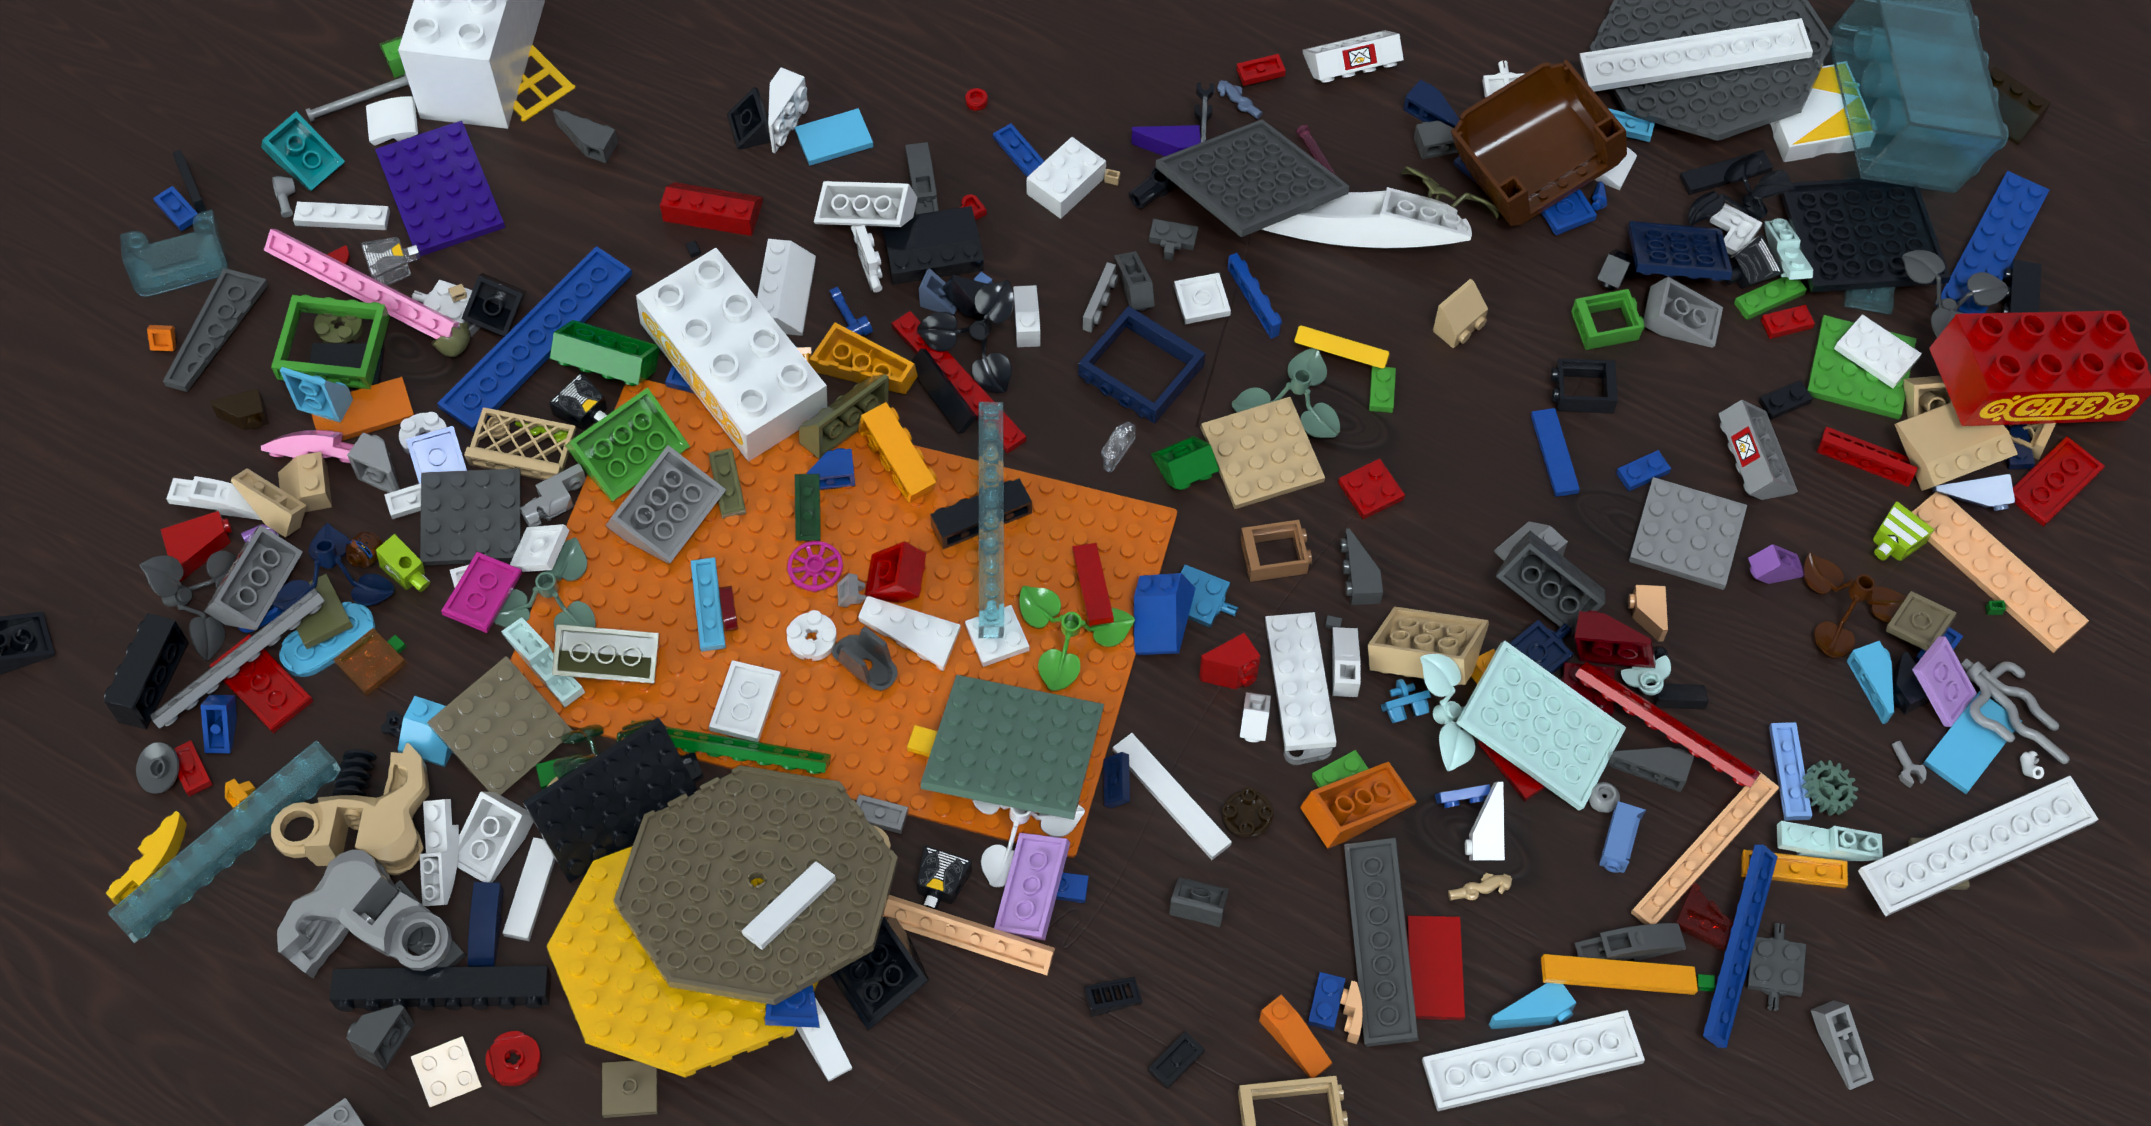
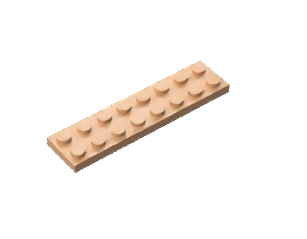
M1935 492L1912 511L1913 514L1935 529L1928 542L1994 601L2004 600L2006 611L2053 653L2088 623L2089 620L1947 495Z

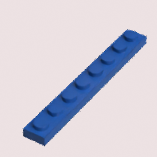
M1754 845L1727 949L1724 953V960L1718 976L1714 997L1711 1001L1707 1023L1704 1027L1703 1037L1718 1048H1727L1778 857L1765 845Z

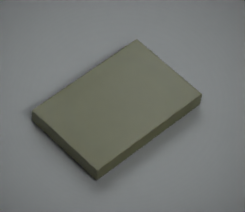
M327 574L318 577L317 587L315 588L325 600L321 603L322 607L312 615L308 613L301 619L300 625L296 627L306 649L353 627Z

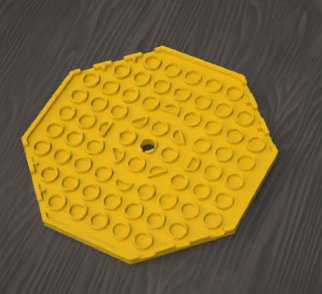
M632 847L592 862L547 944L549 956L554 964L586 1044L686 1078L696 1074L697 1070L709 1065L713 1067L732 1059V1056L744 1051L749 1053L768 1045V1042L782 1036L786 1038L794 1035L797 1027L765 1025L767 1005L765 1003L669 987L614 905V898ZM755 878L750 883L756 887V885L762 884L764 880ZM818 982L813 984L814 991L816 989Z

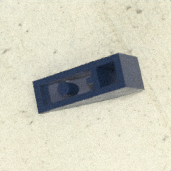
M1421 79L1405 97L1403 110L1422 122L1440 121L1455 128L1460 121L1442 93L1433 85Z

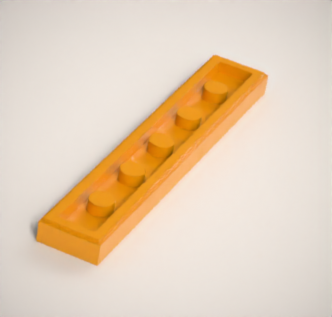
M1544 954L1541 957L1543 983L1695 995L1698 992L1696 972L1693 966Z

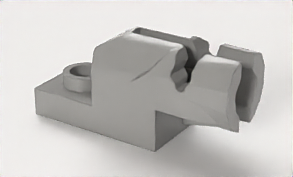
M579 463L535 485L539 498L535 497L520 507L521 514L528 527L541 526V518L551 521L552 518L573 507L572 499L568 492L580 488L586 480L584 471Z

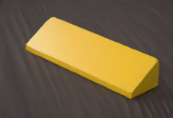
M1302 325L1298 327L1295 342L1382 369L1385 368L1390 357L1389 351Z

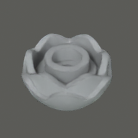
M1608 782L1597 783L1589 797L1591 807L1598 812L1609 813L1616 808L1617 802H1620L1619 791Z

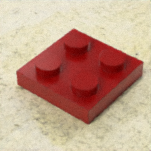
M1377 459L1338 479V484L1363 520L1403 501L1405 498V494L1381 459Z

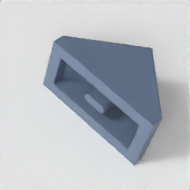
M931 269L926 271L919 287L920 307L954 315L957 306L943 291V286L946 282Z

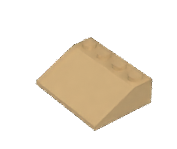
M1952 402L1895 424L1910 464L1918 467L1915 476L1921 491L2018 454L2011 436L2004 425L1962 426Z
M1393 607L1368 644L1370 670L1383 674L1391 673L1424 679L1420 657L1427 654H1441L1451 658L1459 667L1461 680L1457 685H1466L1474 672L1489 620Z

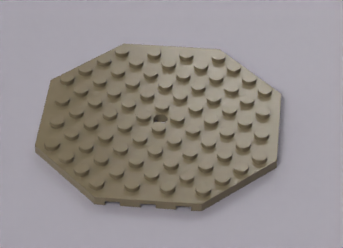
M740 765L732 769V773L721 779L716 777L699 786L700 789L695 791V794L688 797L685 793L668 802V807L657 812L652 810L644 814L614 898V905L669 987L776 1005L874 951L898 865V857L893 850L888 848L884 838L874 825L868 822L864 812L854 799L852 800L840 781ZM815 861L833 873L836 881L763 950L743 936L742 930ZM755 878L764 880L762 884L756 885V887L750 883Z

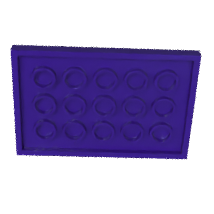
M462 121L375 149L412 246H417L419 252L416 253L417 257L505 228L499 209Z

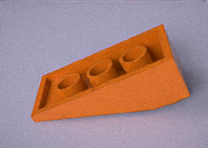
M1388 761L1312 790L1300 808L1326 847L1331 848L1416 804V800Z

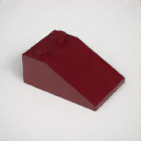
M1594 610L1587 612L1579 611L1575 642L1580 662L1647 668L1656 667L1652 639L1605 613Z

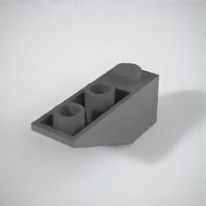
M554 109L556 125L586 157L607 163L618 145L616 130L608 125L595 123L588 118H581L572 115L570 112Z
M1350 528L1346 529L1344 538L1340 539L1341 553H1345L1346 560H1343V574H1348V581L1345 582L1346 596H1350L1351 605L1381 604L1383 595L1381 571Z

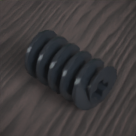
M359 749L344 752V761L340 764L341 770L338 772V780L335 782L336 789L333 790L332 796L357 795L366 797L367 794L360 789H368L369 784L363 780H370L372 775L367 771L374 769V765L368 761H376L377 756L371 752Z

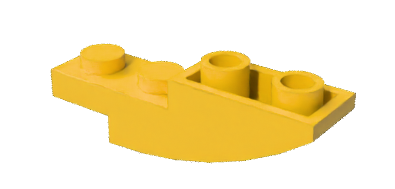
M175 811L171 816L166 817L153 834L144 838L141 845L137 848L143 857L134 861L129 870L110 885L106 894L120 909L139 890L148 895L170 868L180 849L187 825L179 812Z

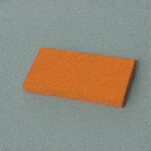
M402 377L372 385L371 389H359L350 392L353 401L341 423L313 414L312 418L316 430L342 432V441L361 436L363 432L367 434L400 424L404 419L413 416L414 412Z

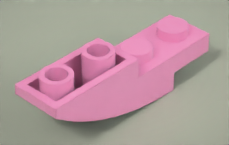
M305 430L273 439L262 445L261 451L269 452V455L273 457H292V460L299 455L321 452L324 458L333 456L340 458L341 462L350 463L347 454L354 444L341 442L342 432Z

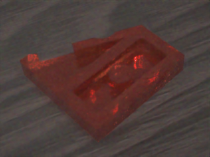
M1694 883L1676 923H1679L1681 931L1723 950L1730 937L1733 922L1720 912L1719 907L1713 900L1709 902L1700 892L1701 887Z

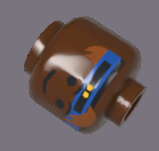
M360 532L346 544V558L355 567L368 568L378 560L376 549L383 543L372 532Z

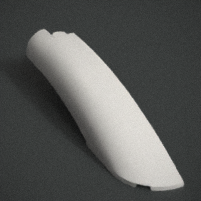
M1387 187L1386 191L1349 192L1344 196L1262 229L1314 242L1370 248L1435 246L1469 241L1472 237L1469 222L1466 218L1461 219L1457 214L1458 210L1432 198Z

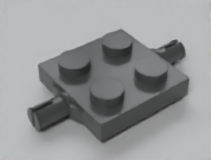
M1780 923L1774 924L1773 938L1756 937L1749 962L1747 989L1758 990L1769 995L1767 1009L1772 1011V1008L1773 1011L1779 1010L1780 996L1791 995L1801 997L1803 992L1806 944L1785 940L1786 926L1781 924L1779 933Z

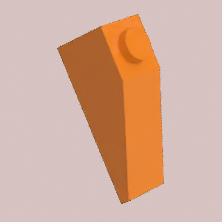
M1282 994L1261 1010L1259 1022L1309 1078H1316L1332 1065V1061L1299 1013Z

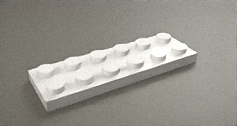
M1315 612L1265 616L1285 751L1336 747V736Z

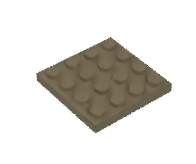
M507 656L426 723L487 792H496L499 795H502L574 733Z

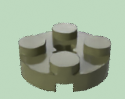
M329 313L316 316L314 328L323 343L356 341L363 332V321L356 316H334L332 314L328 315ZM338 322H342L344 324V326H339L338 329H336L334 326Z

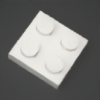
M1219 273L1174 281V289L1185 324L1230 316L1231 309Z
M564 524L527 527L510 565L521 569L522 572L552 570L570 530Z
M1012 605L965 621V627L983 667L1030 651L1029 644Z

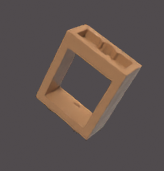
M1299 520L1244 527L1241 529L1240 542L1249 582L1307 574L1309 564H1312V555L1310 549L1306 550L1307 534L1305 528L1301 529ZM1293 538L1298 561L1260 566L1255 543Z

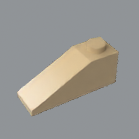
M247 468L232 477V484L266 526L284 537L301 528L306 504Z

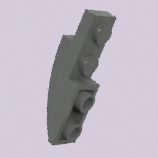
M928 142L905 145L910 184L918 197L915 215L938 211L937 193Z
M1679 923L1648 924L1615 929L1600 933V937L1575 943L1578 957L1621 961L1634 959V962L1686 949Z

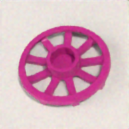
M811 541L800 545L792 552L788 560L787 569L791 580L798 588L817 592L834 586V583L843 572V561L838 550L832 545L821 541ZM811 545H821L818 555H813L810 548ZM805 547L809 555L807 559L797 555ZM826 547L834 552L832 556L823 559L822 556ZM795 559L805 564V566L792 568V561ZM838 559V567L826 566L829 562ZM806 571V574L799 580L793 574ZM824 571L836 572V574L830 579ZM810 576H813V585L804 584ZM821 576L826 583L817 585V577Z

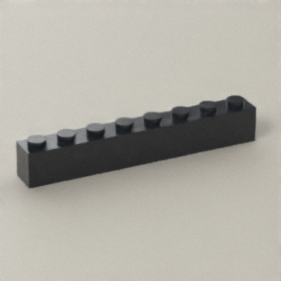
M548 966L433 967L425 971L412 970L410 968L333 969L329 1000L335 1009L343 1012L353 1011L354 1008L379 1011L381 1008L402 1005L406 1010L407 1007H418L421 1010H433L434 1007L459 1010L461 1007L468 1006L479 1010L487 1009L488 1006H499L502 1009L526 1006L527 1008L538 1009L542 1005H549L552 975Z

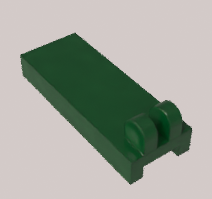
M795 474L796 541L821 540L820 474Z

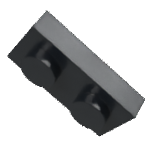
M1800 380L1761 396L1758 402L1763 410L1767 412L1769 419L1772 420L1811 404L1813 397Z
M1185 1031L1148 1068V1072L1168 1090L1204 1054L1205 1049Z

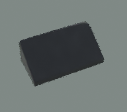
M1664 683L1661 692L1654 695L1655 706L1663 708L1706 709L1708 696L1704 685Z

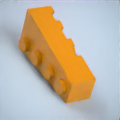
M835 322L809 359L816 373L856 383H861L868 377L886 374L889 376V391L906 394L918 377L915 363Z
M887 402L861 415L858 432L862 437L867 435L869 448L873 453L879 452L882 466L888 472L892 470L894 473L892 474L894 483L906 500L911 503L933 491L937 477L932 468H927L923 462L924 456L921 450L913 446L911 442L912 437L906 427L902 428L898 422L899 416L893 407L890 408Z

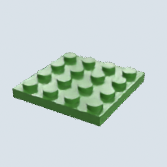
M1824 315L1809 376L1808 392L1813 398L1899 420L1906 396L1903 388L1904 379L1909 378L1910 370L1894 389L1834 349L1838 341L1853 326L1854 322ZM1890 332L1915 349L1917 338Z

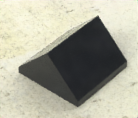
M754 87L727 113L737 149L740 150L771 143L768 118L759 90Z

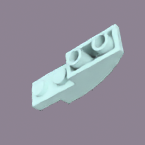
M1780 218L1773 221H1764L1769 248L1783 271L1781 277H1788L1789 280L1812 278L1813 268L1801 252L1800 239L1789 222Z
M1780 821L1777 824V847L1779 849L1795 851L1798 856L1843 861H1874L1883 858L1882 834L1839 826L1824 829L1786 821Z

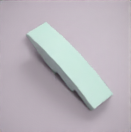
M522 617L501 631L520 657L564 708L585 693L583 687L573 677L552 675L554 653L551 651L550 646Z

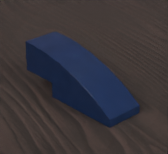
M474 882L468 936V967H495L502 923L500 914L504 893L501 883Z

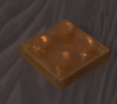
M374 628L333 659L335 664L366 696L406 665L405 660Z

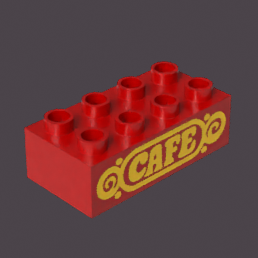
M2121 311L1956 314L1929 348L1962 426L2127 421L2151 395V374L2148 370L2147 360L2140 353L2130 331V324Z

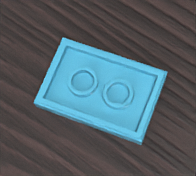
M859 108L795 127L796 135L809 166L873 147V141Z

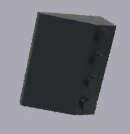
M972 206L916 214L902 227L882 226L892 285L921 281L928 269H931L939 277L984 271L982 246Z

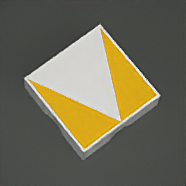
M1846 63L1823 66L1802 112L1770 123L1773 130V138L1783 162L1813 158L1825 153H1842L1869 148L1875 135L1874 128Z

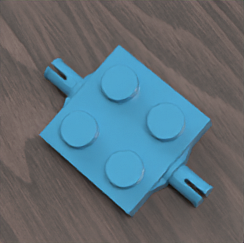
M1184 565L1181 573L1196 588L1188 619L1211 628L1215 618L1221 611L1235 617L1238 607L1225 602L1230 582Z

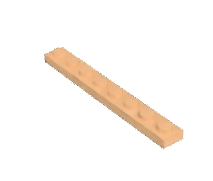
M1762 773L1751 788L1745 786L1636 905L1631 914L1644 925L1658 924L1778 791L1779 786Z
M892 895L888 897L883 917L896 918L904 930L1047 975L1050 971L1055 951L1054 947Z

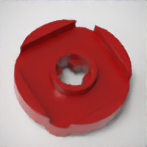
M509 1031L499 1035L494 1040L490 1050L488 1049L485 1059L486 1066L490 1075L500 1085L519 1086L538 1075L541 1064V1051L532 1037L520 1031ZM511 1053L521 1056L520 1060L514 1065L506 1062V1060L511 1058Z

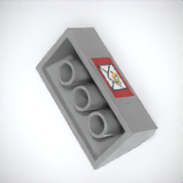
M1740 400L1720 412V427L1727 435L1729 440L1728 448L1735 456L1737 461L1735 465L1744 479L1745 483L1743 486L1747 494L1760 500L1798 492L1767 412L1744 400Z
M260 525L249 536L204 612L225 625L257 630L303 551Z

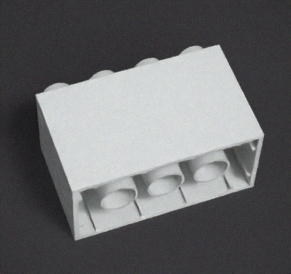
M414 0L398 51L420 119L454 123L462 121L463 124L508 129L515 100H517L518 89L522 82V76L525 72L545 0Z

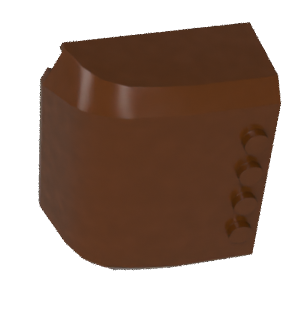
M1567 59L1564 60V63L1551 65L1550 62L1541 63L1463 111L1460 121L1451 130L1455 146L1466 168L1510 226L1522 225L1618 166L1627 155L1626 129Z

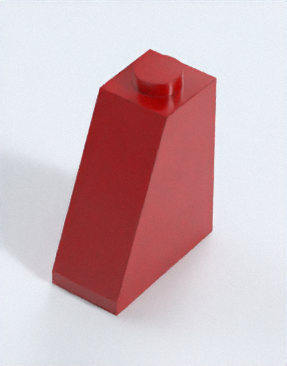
M219 511L160 529L167 555L177 559L183 567V576L179 581L184 580L206 563L213 553L221 551L231 543L228 534L232 532L228 518L223 519Z

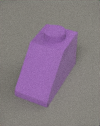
M1774 544L1748 558L1751 564L1750 572L1753 577L1768 584L1804 576L1803 567L1798 555Z

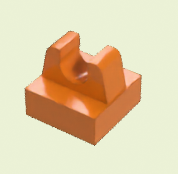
M149 325L147 334L150 350L174 351L176 349L175 327Z

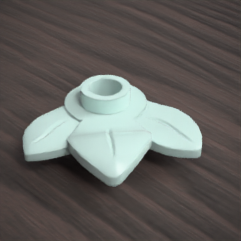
M1665 655L1656 660L1655 668L1632 666V669L1621 670V676L1629 686L1638 687L1646 695H1656L1663 689V680L1671 673V663ZM1648 683H1654L1655 685H1653V686H1648L1647 684H1648Z

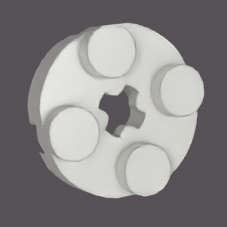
M435 412L419 413L404 419L400 424L401 429L399 431V440L403 450L408 454L410 453L406 439L418 436L423 432L429 433L446 428L445 422Z
M817 610L799 615L786 629L788 647L799 659L804 660L806 658L818 661L830 655L835 647L837 640L836 627L830 618ZM808 633H817V639L814 641L813 639H805Z

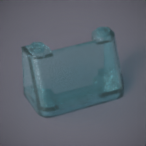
M213 210L201 212L194 217L193 228L195 232L149 244L145 234L139 231L120 234L122 260L137 294L144 297L203 282L219 277L223 268H228Z

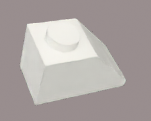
M1246 692L1240 732L1241 738H1245L1249 742L1265 741L1271 696Z

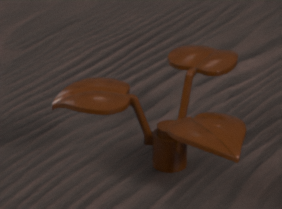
M1811 552L1805 559L1803 566L1804 579L1807 585L1815 592L1827 594L1831 589L1838 592L1850 586L1849 596L1853 601L1839 625L1837 626L1830 621H1824L1819 623L1814 630L1815 642L1829 657L1841 658L1849 654L1855 645L1854 634L1842 627L1857 602L1867 599V604L1872 605L1871 611L1874 616L1884 622H1890L1907 597L1885 587H1875L1874 579L1866 574H1860L1855 580L1850 579L1849 582L1842 584L1844 575L1837 565L1817 557Z

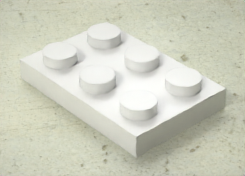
M1863 314L1834 348L1893 389L1919 360L1922 354Z
M732 660L709 725L710 731L759 742L781 678V672Z

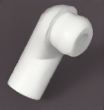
M2035 751L2024 752L2020 757V762L2025 776L2040 779L2044 775V770L2042 767L2034 765L2039 762V759L2035 757L2038 755Z

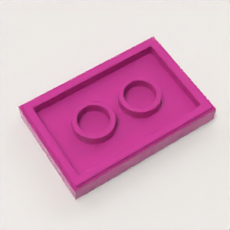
M476 552L441 610L442 615L488 633L521 577L522 570Z

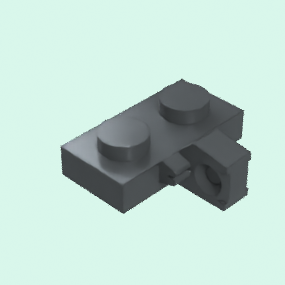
M1153 219L1149 243L1160 244L1161 247H1165L1163 260L1173 261L1175 249L1181 250L1182 248L1194 251L1198 227Z

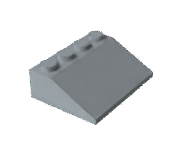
M667 445L605 526L628 543L670 564L726 489Z

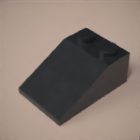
M43 612L0 616V675L54 657L55 652Z

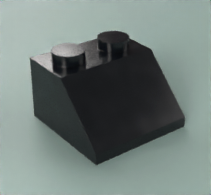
M481 273L478 275L461 319L506 336L517 316L526 291Z

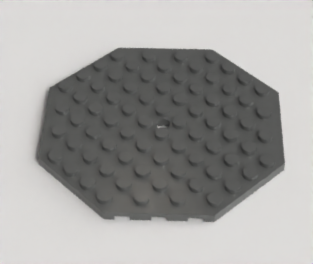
M1614 0L1606 19L1603 20L1598 30L1596 39L1590 46L1589 52L1802 18L1813 50L1812 57L1611 89L1624 112L1630 116L1719 141L1801 113L1831 50L1834 39L1808 0Z

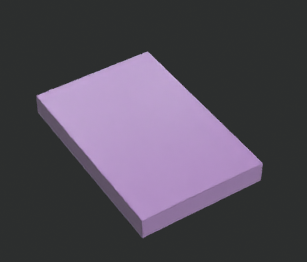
M1939 636L1912 670L1942 724L1946 727H1952L1977 693L1947 638Z

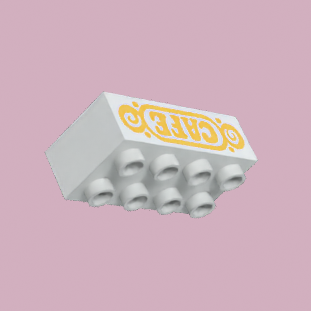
M714 248L636 295L640 324L748 462L797 432L805 421L816 416L821 409L827 408V385L717 248Z

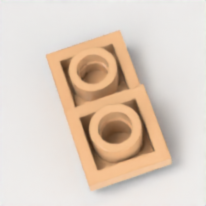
M1351 981L1350 988H1344L1340 1004L1345 1005L1343 1014L1348 1015L1344 1029L1345 1032H1349L1347 1042L1357 1044L1362 1027V999L1357 982Z

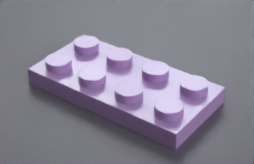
M1019 833L994 929L1023 938L1045 941L1070 846L1068 839Z

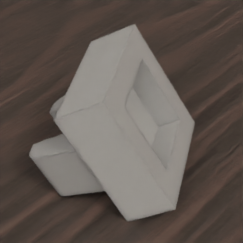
M848 573L837 584L838 606L848 607L850 604H860L866 599L865 595L858 593V591H862L865 588V583L858 580V575Z

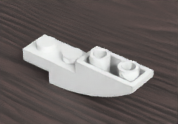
M194 476L193 480L173 478L166 498L169 504L214 509L219 511L221 515L261 520L232 483L197 476Z
M451 799L423 801L426 853L420 854L422 905H447L457 870L459 825H452Z

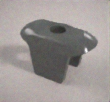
M866 626L861 629L860 636L848 635L835 645L832 651L833 657L849 672L875 690L887 689L897 678V667L891 660L887 643ZM863 660L871 661L873 666L869 671Z

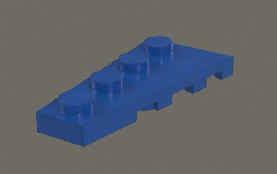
M813 984L776 1005L767 1004L765 1025L820 1028Z

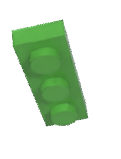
M1782 277L1737 297L1734 304L1745 319L1749 320L1805 295L1807 289L1800 279L1789 280L1788 277Z

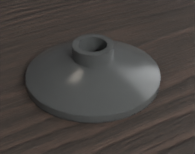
M161 742L148 745L140 754L136 765V776L140 786L145 791L153 794H160L171 788L179 772V759L176 751L170 745Z

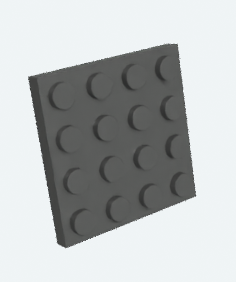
M520 468L421 472L420 560L423 566L470 564L476 552L502 562L512 561L521 541Z

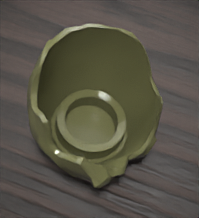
M460 323V329L452 327L451 337L440 336L437 340L432 341V346L447 357L459 356L466 349L470 341L468 324Z

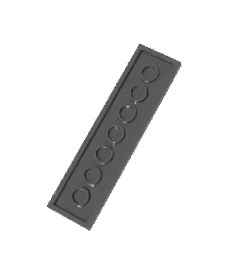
M1396 838L1344 844L1358 985L1362 999L1364 1044L1366 1047L1419 1041Z

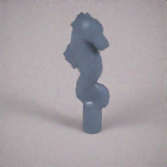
M1223 80L1219 81L1217 91L1220 92V96H1225L1226 92L1232 102L1238 103L1237 108L1240 111L1248 112L1256 119L1262 116L1263 112L1253 106V102L1249 98L1242 96V88L1240 86H1234Z

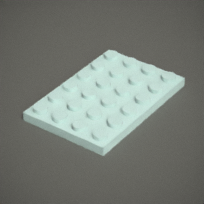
M1506 641L1501 642L1456 724L1577 810L1584 809L1593 787L1597 784L1626 729L1624 725Z

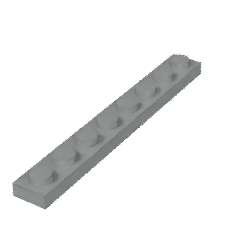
M315 588L153 712L150 715L152 721L159 729L164 725L167 727L174 723L179 713L184 709L190 710L199 702L198 699L205 693L210 694L219 687V682L226 677L231 678L237 674L241 665L246 661L252 662L261 654L260 651L267 645L272 646L281 639L280 635L286 630L291 631L299 626L302 622L301 619L308 613L312 615L322 607L321 603L325 600Z

